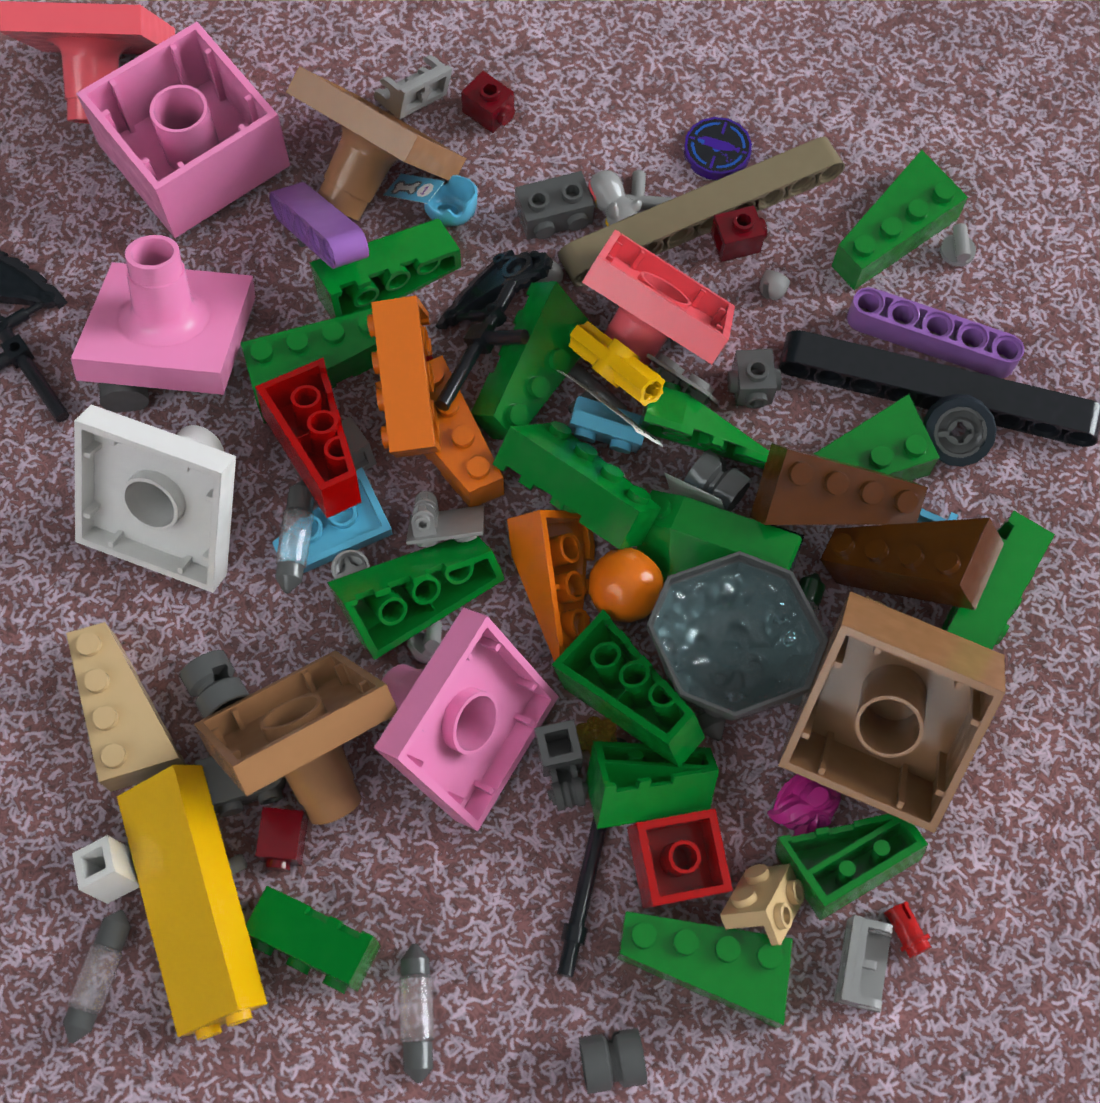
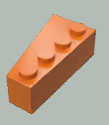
M416 295L371 302L373 314L367 315V324L370 336L376 338L377 351L372 352V365L375 374H380L382 388L376 389V399L379 411L385 412L386 426H381L384 449H389V453L396 458L441 452L437 406L435 405V400H430V393L435 392V378L431 364L426 363L425 356L432 355L431 339L428 337L426 326H424L430 325L429 312Z
M443 355L426 362L431 364L434 373L435 392L430 393V400H435V402L452 374ZM381 380L375 383L376 389L382 388ZM459 390L447 411L440 410L437 407L441 452L424 455L437 467L444 479L468 507H474L504 495V477L500 469L492 465L494 457Z

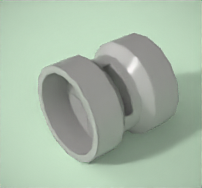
M345 550L337 554L333 559L331 565L332 576L335 580L369 568L370 565L363 553L358 550Z

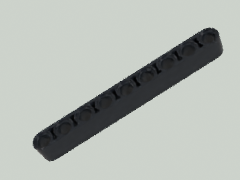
M790 331L785 337L779 362V369L785 375L895 402L909 394L916 407L928 410L942 397L952 394H967L983 402L993 414L995 424L998 427L1081 447L1094 446L1098 442L1100 404L1096 401L806 331Z

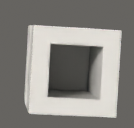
M106 835L72 853L78 889L108 904L139 888L130 848L116 839Z

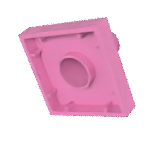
M148 235L134 240L125 250L126 263H111L71 356L76 381L224 395L255 301L253 276L185 269L178 244L166 236Z
M463 607L424 669H416L406 664H400L390 669L383 677L382 681L387 684L398 710L391 717L392 720L374 746V749L452 819L478 831L535 737L534 728L542 726L559 696L488 616Z

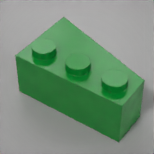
M593 741L586 782L597 829L709 810L719 772L711 748L697 747L678 768L645 744Z

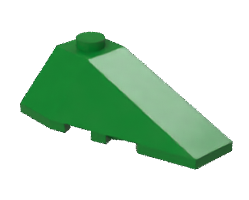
M665 381L661 397L655 403L652 402L644 406L639 426L652 436L704 452L709 449L720 457L764 470L769 450L691 395L680 392L681 387L679 385Z
M655 490L651 491L650 499L658 504L661 510L642 545L637 546V550L647 555L656 563L662 572L664 582L670 575L738 551L790 570L802 541L801 536L770 525H764L756 520L686 496Z

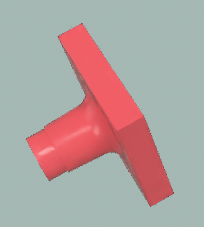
M0 1L1 33L42 52H61L65 100H67V121L74 123L90 124L76 94L77 92L118 69L121 54L141 55L175 35V28L142 5Z
M616 229L614 230L582 283L619 306L604 334L612 340L614 338L619 340L641 358L640 361L647 366L652 362L646 357L649 353L655 357L668 338L712 365L729 340L735 305Z

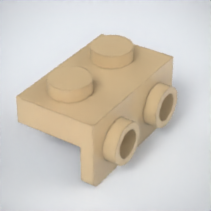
M757 864L745 870L720 914L725 929L764 926L771 945H781L804 901L803 885L799 879H796L791 864L774 866Z

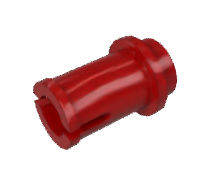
M908 901L900 903L884 913L891 925H893V929L903 945L900 948L901 952H906L909 958L915 957L931 948L928 941L931 937L929 934L925 935L909 907Z

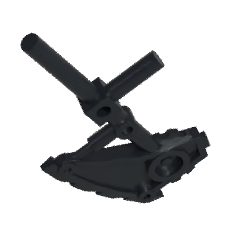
M511 249L497 254L486 269L479 273L468 284L469 286L452 302L453 304L436 323L437 329H447L448 326H455L463 320H469L472 323L482 322L481 324H472L463 338L468 347L435 402V405L440 410L447 411L450 408L480 354H490L494 346L528 343L529 333L526 329L494 330L506 322L507 316L505 311L515 294L520 292L521 289L530 287L531 283H535L548 276L549 270L552 269L553 260L546 252L532 251L528 253V251L515 255Z
M0 250V303L30 306L27 309L21 308L6 318L0 314V340L3 342L0 346L4 350V352L0 353V371L12 363L16 369L20 367L55 420L63 422L69 417V412L33 362L35 357L21 336L13 333V328L30 319L29 315L41 308L51 309L57 306L60 309L68 302L57 288L47 284V279L39 272L28 269L29 266L18 258L8 257L7 253Z

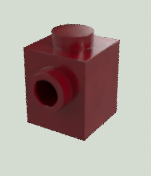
M482 71L461 91L462 112L491 133H494L501 125L506 126L515 114L514 91L485 71Z
M754 205L714 215L711 236L721 262L761 252L763 241L767 238L768 232L765 220L758 217Z

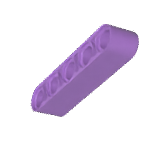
M305 182L296 183L269 193L271 207L278 221L332 269L369 257V247L362 229Z
M866 287L858 290L847 313L848 324L858 332L998 378L1008 377L1024 354L1023 342L1013 334L875 288ZM861 308H865V309L869 310L870 313L861 310ZM895 319H896V320H901V321L904 322L905 324H900V323L896 322ZM929 331H934V332H936L939 336L933 335V334H931ZM964 342L971 344L973 347L965 345ZM999 354L1006 356L1007 359L1000 357Z

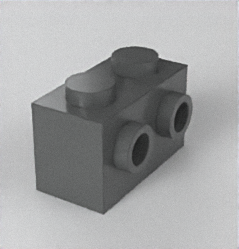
M582 171L515 187V207L527 240L534 238L547 239L557 232L569 229L578 231L593 223L594 203Z

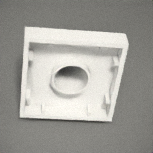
M91 404L74 420L75 542L213 593L227 575L236 456L224 452L220 440L204 427L189 425L182 428L177 434H173Z

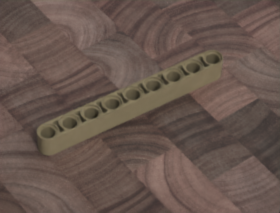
M819 137L571 241L561 248L558 252V258L575 287L585 286L582 283L584 277L615 229L657 255L711 232L713 218L716 214L753 205L756 212L837 178L843 172L845 164L827 137Z

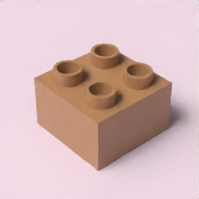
M850 591L828 639L811 687L803 695L790 724L778 766L935 833L1006 693L1005 655Z

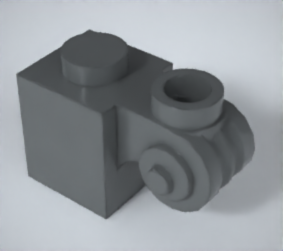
M574 719L534 728L535 743L543 777L550 776L552 782L550 783L551 790L547 791L549 800H552L553 805L557 806L558 811L565 810L566 807L571 809L575 805L578 807L584 806L588 785L587 782L582 783L581 777H578L577 770L582 769L583 756Z
M212 756L195 761L196 765H202L215 814L219 813L220 817L236 815L244 810L243 805L253 803L252 801L259 800L260 805H266L283 798L282 789L287 782L285 776L246 796Z

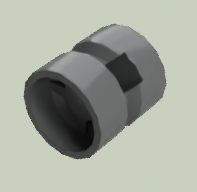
M708 449L694 463L684 482L722 499L724 510L732 512L749 489L752 479L737 468L726 469L727 461Z
M213 650L200 655L189 662L179 674L189 694L197 697L195 705L203 719L250 695L240 677H233L235 669L224 650Z
M638 1027L616 1031L613 1033L611 1040H607L602 1033L579 1037L580 1055L587 1094L611 1091L614 1082H619L624 1088L647 1084L645 1057Z

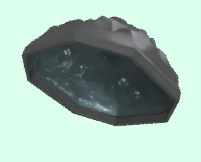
M741 551L668 576L646 626L662 662L665 675L674 686L677 694L687 703L702 707L706 714L715 718L722 717L730 721L774 709L807 693L828 642V638L793 571Z

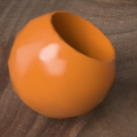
M631 547L610 550L595 562L589 575V595L595 608L599 613L604 609L613 621L621 623L640 621L651 614L664 586V577L656 563L644 553Z

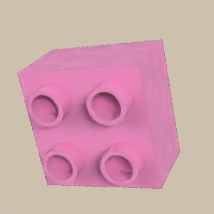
M198 22L193 23L76 93L99 146L174 238H177L290 166L278 114Z

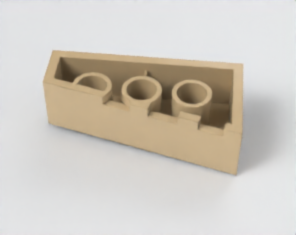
M106 622L66 633L99 783L112 792L141 783L171 765H187L120 641Z

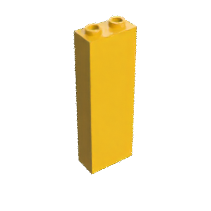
M171 765L118 795L117 800L177 1037L196 1034L197 1041L222 1033L221 1025L227 1023V1027H231L253 1019L251 1011L268 1003L202 765Z

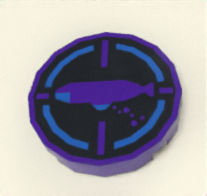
M711 117L703 119L691 127L685 138L684 157L691 164L690 168L696 174L706 179L719 180L746 168L751 157L752 142L748 132L739 123L728 118Z

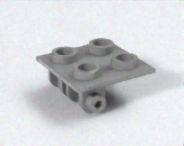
M649 353L646 357L658 366L656 372L661 378L667 382H674V384L680 387L683 386L684 388L681 392L691 395L705 406L710 400L715 404L719 402L712 395L715 389L706 381L693 373L687 379L682 375L685 370L662 353L658 359Z
M421 491L416 495L413 515H410L406 545L417 544L418 547H431L442 540L455 539L457 542H468L476 539L479 535H484V505L439 511L435 494L430 491Z

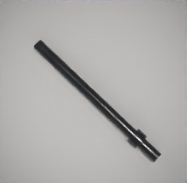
M611 738V742L627 743V741L622 738ZM594 815L569 923H564L560 939L564 942L557 974L568 978H573L580 946H585L588 932L585 923L607 828L597 829Z

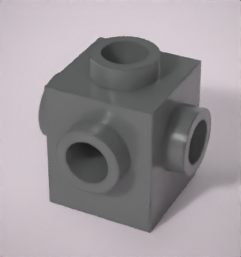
M772 349L736 350L732 371H728L727 375L728 391L735 394L736 406H747L753 409L762 408L772 404L776 391L781 390V370L775 369Z

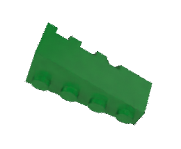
M625 912L617 959L662 979L669 980L696 994L724 1004L728 1008L756 1018L774 1028L784 1026L793 938L785 937L781 945L772 946L767 934L725 929V927Z

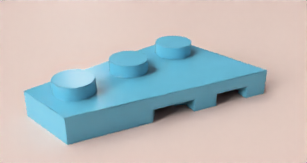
M362 467L356 471L362 503L329 518H326L320 507L313 511L312 516L300 518L272 542L280 561L300 563L304 566L305 573L333 561L336 555L342 551L358 550L393 535L392 528Z

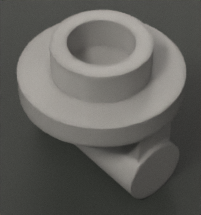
M964 223L954 225L953 234L947 236L940 247L942 258L952 266H966L972 262L976 254V246L969 238L967 225Z
M440 620L427 627L425 633H418L407 642L412 656L421 663L427 664L441 643L442 623Z

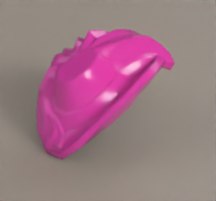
M796 774L779 791L774 807L767 811V815L776 823L783 824L786 828L793 830V836L815 832V829L827 827L831 824L832 817L840 805L841 793Z

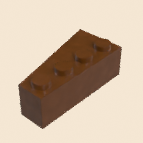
M772 443L750 517L764 525L917 523L928 487L907 479Z
M990 518L845 527L834 529L820 561L835 582L841 585L975 610L1004 543Z

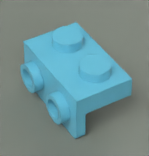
M582 396L577 397L568 424L576 438L590 443H594L595 440L609 444L610 449L625 454L636 453L640 449L644 436L635 432L632 425L603 403ZM619 409L639 425L641 415Z

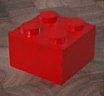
M716 808L637 822L627 827L643 909L733 891Z

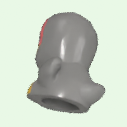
M602 170L594 174L589 180L588 189L596 204L595 207L605 212L606 226L639 213L642 200L630 199L625 195L623 183L617 173L611 170Z

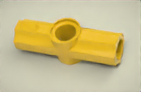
M589 321L582 325H577L572 330L568 346L586 362L592 364L591 368L616 388L620 386L644 406L652 402L655 403L661 397L665 380L657 372L640 361L641 358L616 338L612 340Z

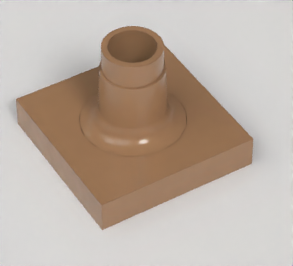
M301 66L298 67L286 93L341 125V139L324 174L325 179L317 193L344 215L354 220H360L368 203H371L385 176L395 162L401 160L449 181L452 175L459 174L467 159L361 96Z
M334 650L198 721L194 726L207 752L246 796L285 776L297 801L303 806L310 823L322 825L334 822L348 815L362 800L342 744L390 719L396 714L398 709L386 683Z

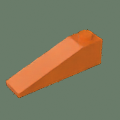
M537 510L508 518L507 525L513 561L555 661L590 623V617L583 610L584 596L589 594V579H586L587 561H593L595 558V543L593 532L579 523L581 515L578 513H569L563 510Z

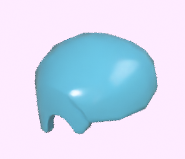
M452 175L449 182L442 185L427 204L424 203V211L432 220L439 218L445 227L462 225L468 222L475 214L478 198L477 186L468 178Z

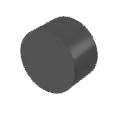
M99 383L100 405L113 412L142 410L149 404V388Z

